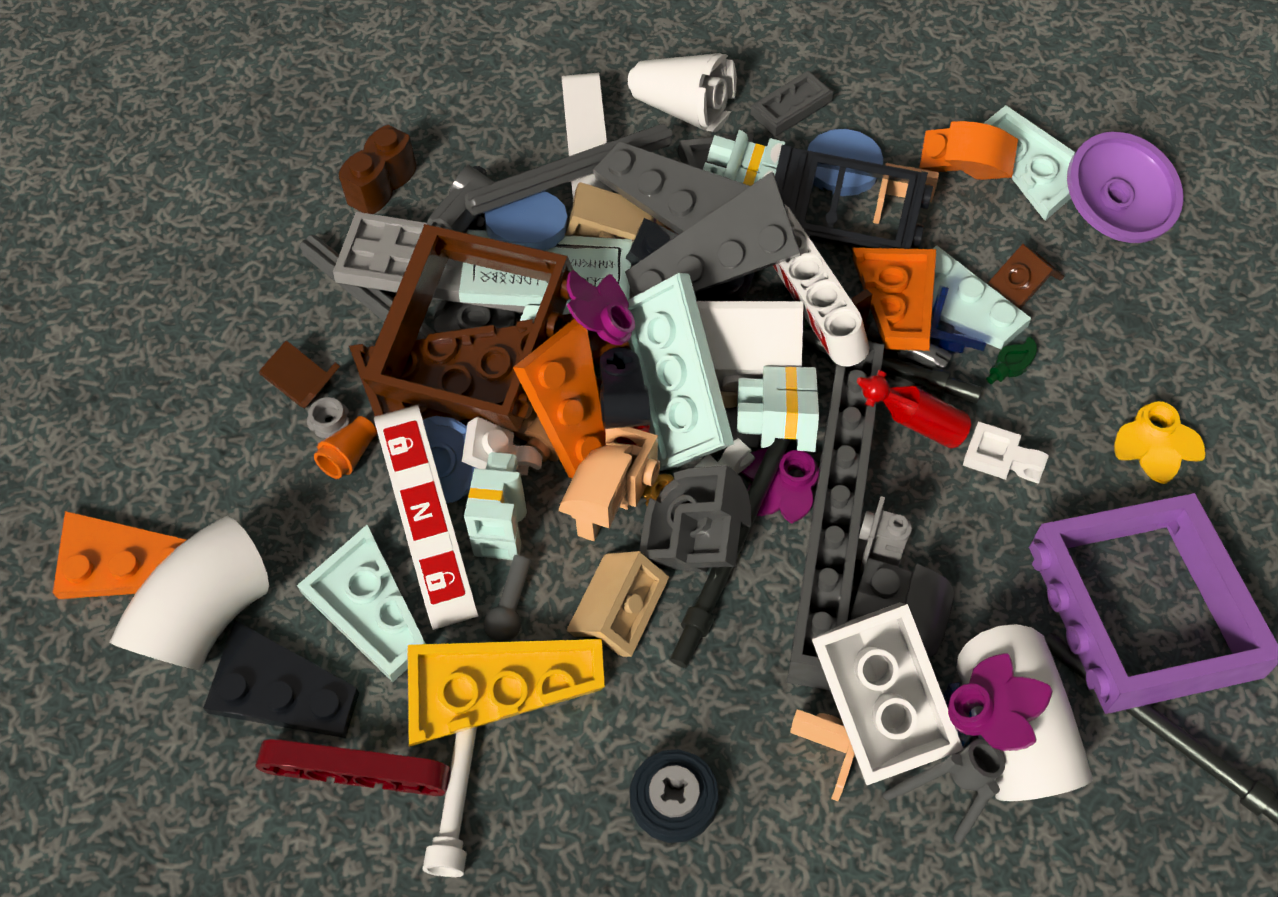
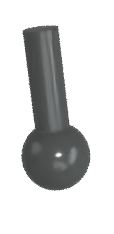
M514 555L499 605L492 608L485 616L484 630L487 636L494 641H509L520 631L521 619L516 610L532 561L529 558Z

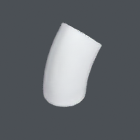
M225 516L201 529L178 546L154 569L137 590L122 614L109 643L164 662L201 670L209 651L226 626L252 602L267 594L269 588L268 575L263 560L255 544L242 526L231 517Z
M1014 624L994 627L979 633L968 641L958 655L956 666L962 685L969 684L973 669L980 662L995 655L1008 653L1013 662V677H1024L1042 681L1050 685L1053 691L1045 711L1035 720L1029 722L1035 732L1036 743L1018 751L1000 750L1005 761V770L995 780L1000 788L999 793L995 795L996 799L1001 801L1038 799L1073 791L1091 783L1093 777L1077 723L1044 636L1032 627ZM974 707L971 710L972 717L979 714L984 707Z

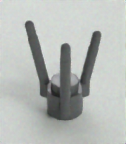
M977 739L958 754H952L944 762L885 791L883 798L890 801L947 773H951L954 782L960 788L978 792L977 797L954 834V841L961 843L970 832L989 799L999 793L1000 788L995 780L1003 774L1005 761L999 749L991 747L984 739Z

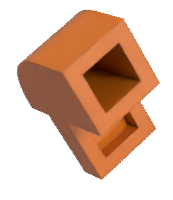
M954 121L951 122L950 128L925 131L919 168L933 172L961 170L980 180L1012 178L1018 139L1005 130L992 125L978 122Z

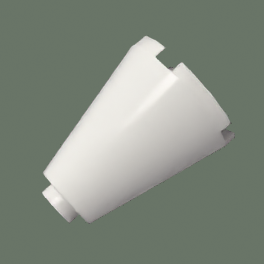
M721 53L639 61L630 70L628 87L635 99L704 131L717 132L722 129L731 111H724L728 99H735L737 74L734 61L726 59L728 55Z

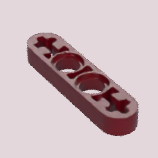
M276 739L262 741L255 765L258 770L271 775L326 782L327 777L335 778L334 783L374 788L375 783L383 784L382 789L430 796L445 795L450 773L448 765L431 759Z

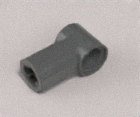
M468 164L455 179L450 188L449 195L431 214L427 225L466 233L479 216L485 217V213L477 216L472 215L465 207L464 195L468 191L494 183V181Z

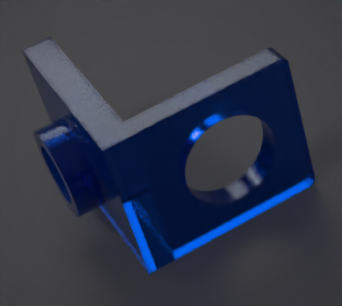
M939 285L932 310L931 337L940 339L938 347L950 351L963 353L965 346L984 351L986 347L984 340L937 327L949 289L947 286Z

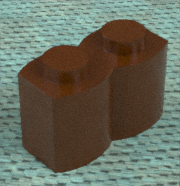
M387 124L370 135L363 150L353 154L344 162L339 171V179L349 206L362 213L375 214L389 202L393 190L400 188L411 179L417 165L410 135Z

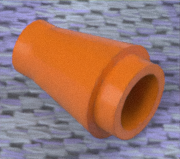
M358 416L352 423L318 443V451L314 454L316 464L324 473L335 479H340L344 474L350 475L371 440L377 435L376 427L367 418Z

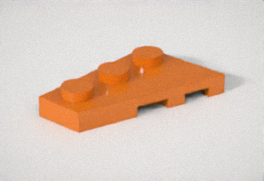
M853 248V261L863 289H867L873 294L870 308L885 349L930 351L936 249Z
M575 319L513 367L569 478H573L578 466L592 450L606 445V433L602 422L601 404L588 330Z
M65 511L53 594L58 599L136 594L137 590L154 569L178 546L184 543L186 539Z

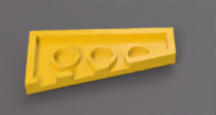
M602 639L408 645L409 747L602 690L605 687Z

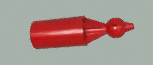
M878 370L876 375L868 378L859 377L857 379V383L862 388L863 395L867 399L865 405L874 407L875 402L883 401L895 422L947 448H956L967 438L971 428V419L966 412L913 385L889 387V383L885 379L887 373Z

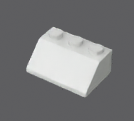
M697 301L720 391L738 392L739 378L763 379V366L802 367L803 301Z
M896 603L853 619L812 638L866 785L963 750L956 728L950 721L948 707L908 604Z

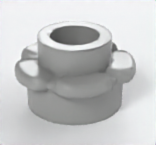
M325 397L318 399L309 408L307 417L308 428L312 431L314 430L316 436L326 439L349 425L350 420L347 417L349 410L335 398ZM326 418H333L331 422H325Z

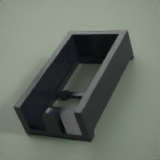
M787 145L781 146L775 178L784 204L790 208L809 238L857 248L919 249L924 225L916 224L920 208L928 210L933 185L925 184L928 172H918L807 151ZM817 166L839 170L831 209L826 214L827 227L805 223ZM845 172L908 184L896 240L833 228V225L838 220L836 211Z

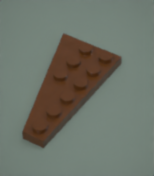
M572 314L563 315V327L574 319ZM533 319L517 321L516 326L495 328L494 325L433 333L429 334L426 339L415 340L400 379L503 405L515 373L513 367L519 363L534 321ZM588 330L594 367L600 365L601 355L609 349L627 348L632 350L628 341L622 345H613L601 339L597 332ZM364 344L349 346L375 416L415 406L414 404L376 395L362 379L374 346L366 347ZM419 406L423 420L434 416L454 418L466 426L471 421V419Z

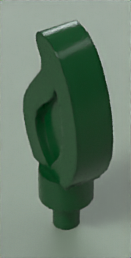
M1027 337L1024 344L1003 347L996 358L995 365L990 369V375L986 378L989 384H993L996 380L1002 382L1007 376L1009 378L1017 377L1026 372L1037 352V344L1034 339Z

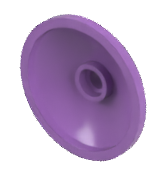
M1124 132L1101 133L1085 141L1070 160L1067 170V185L1071 199L1081 216L1102 234L1122 242L1143 243L1162 236L1178 220L1183 206V188L1179 175L1165 154L1145 139Z

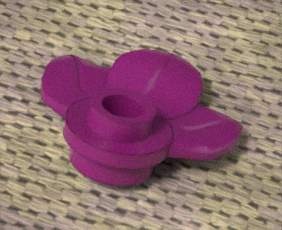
M572 270L567 277V291L572 299L567 304V307L573 318L584 328L597 332L604 341L613 345H622L627 342L631 337L632 331L635 329V319L628 309L629 303L613 275L608 274L595 287L576 271Z
M767 449L751 452L755 459L747 468L741 471L751 481H753ZM797 450L789 451L783 455L757 516L771 515L780 510L782 516L792 524L809 513L813 505L811 489L816 485L819 476L818 465L811 455ZM793 469H799L804 473V476L792 477L788 472Z
M999 654L980 662L973 669L969 684L962 685L953 692L949 701L948 715L952 724L960 732L972 736L981 735L995 749L1018 751L1036 743V735L1029 722L1035 720L1045 711L1053 691L1050 685L1042 681L1024 677H1013V662L1009 654ZM974 707H984L979 714L969 717V712Z

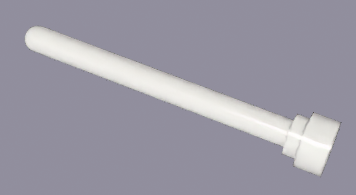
M477 727L456 733L439 836L434 837L432 845L426 848L423 871L431 875L455 878L464 875L467 853L462 850L463 841L459 840Z

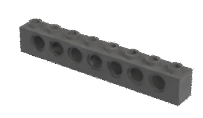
M868 342L869 353L867 357L859 364L853 366L835 365L786 682L829 691L831 690L812 638L846 623L848 619L877 403L875 402L874 407L865 405L867 399L864 397L857 379L859 377L868 378L876 375L878 370L881 371L884 344Z

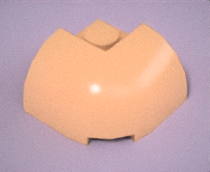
M612 442L592 450L578 466L558 510L576 519L578 536L595 541L601 526L610 529L619 507L628 510L630 505H627V474L642 447Z

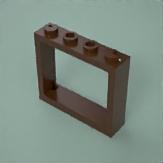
M424 224L362 379L376 395L471 420L480 417L502 428L519 432L523 420L531 415L533 406L516 373H514L503 405L401 380L400 378L448 259L549 282L519 362L563 328V312L567 301L572 300L567 291V277L574 270L568 256Z

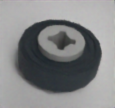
M680 749L663 750L648 757L635 771L629 788L630 808L638 825L652 838L667 843L687 842L701 835L713 822L719 805L718 782L709 765L697 755ZM669 785L671 786V788H674V787H676V788H681V787H683V788H682L681 790H679V791H678V790H671L670 787H669Z

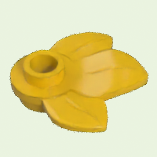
M1157 401L1143 406L1136 414L1134 421L1123 425L1115 437L1114 452L1119 460L1139 459V463L1146 474L1152 480L1161 484L1170 482L1176 476L1182 459L1195 462L1205 459V447L1200 435L1195 430L1181 424L1178 411L1172 405L1165 402ZM1151 421L1159 422L1163 428L1155 426Z

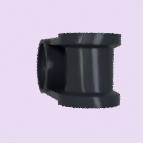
M612 348L605 351L600 357L602 378L600 401L604 429L650 425L649 394L647 386L644 385L640 359L634 351L627 348Z

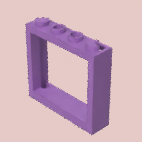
M1195 493L1040 525L1029 546L1034 558L1032 566L1036 571H1040L1047 586L1050 606L1055 612H1059L1066 628L1068 645L1074 654H1078L1086 671L1088 689H1094L1105 714L1263 679L1278 665V643ZM1167 527L1232 654L1128 677L1067 548Z

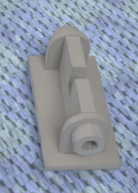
M882 496L880 497L876 513L866 511L860 531L856 559L862 561L858 573L859 577L863 575L868 558L899 567L903 550L911 533V524L907 518L882 510L885 497Z

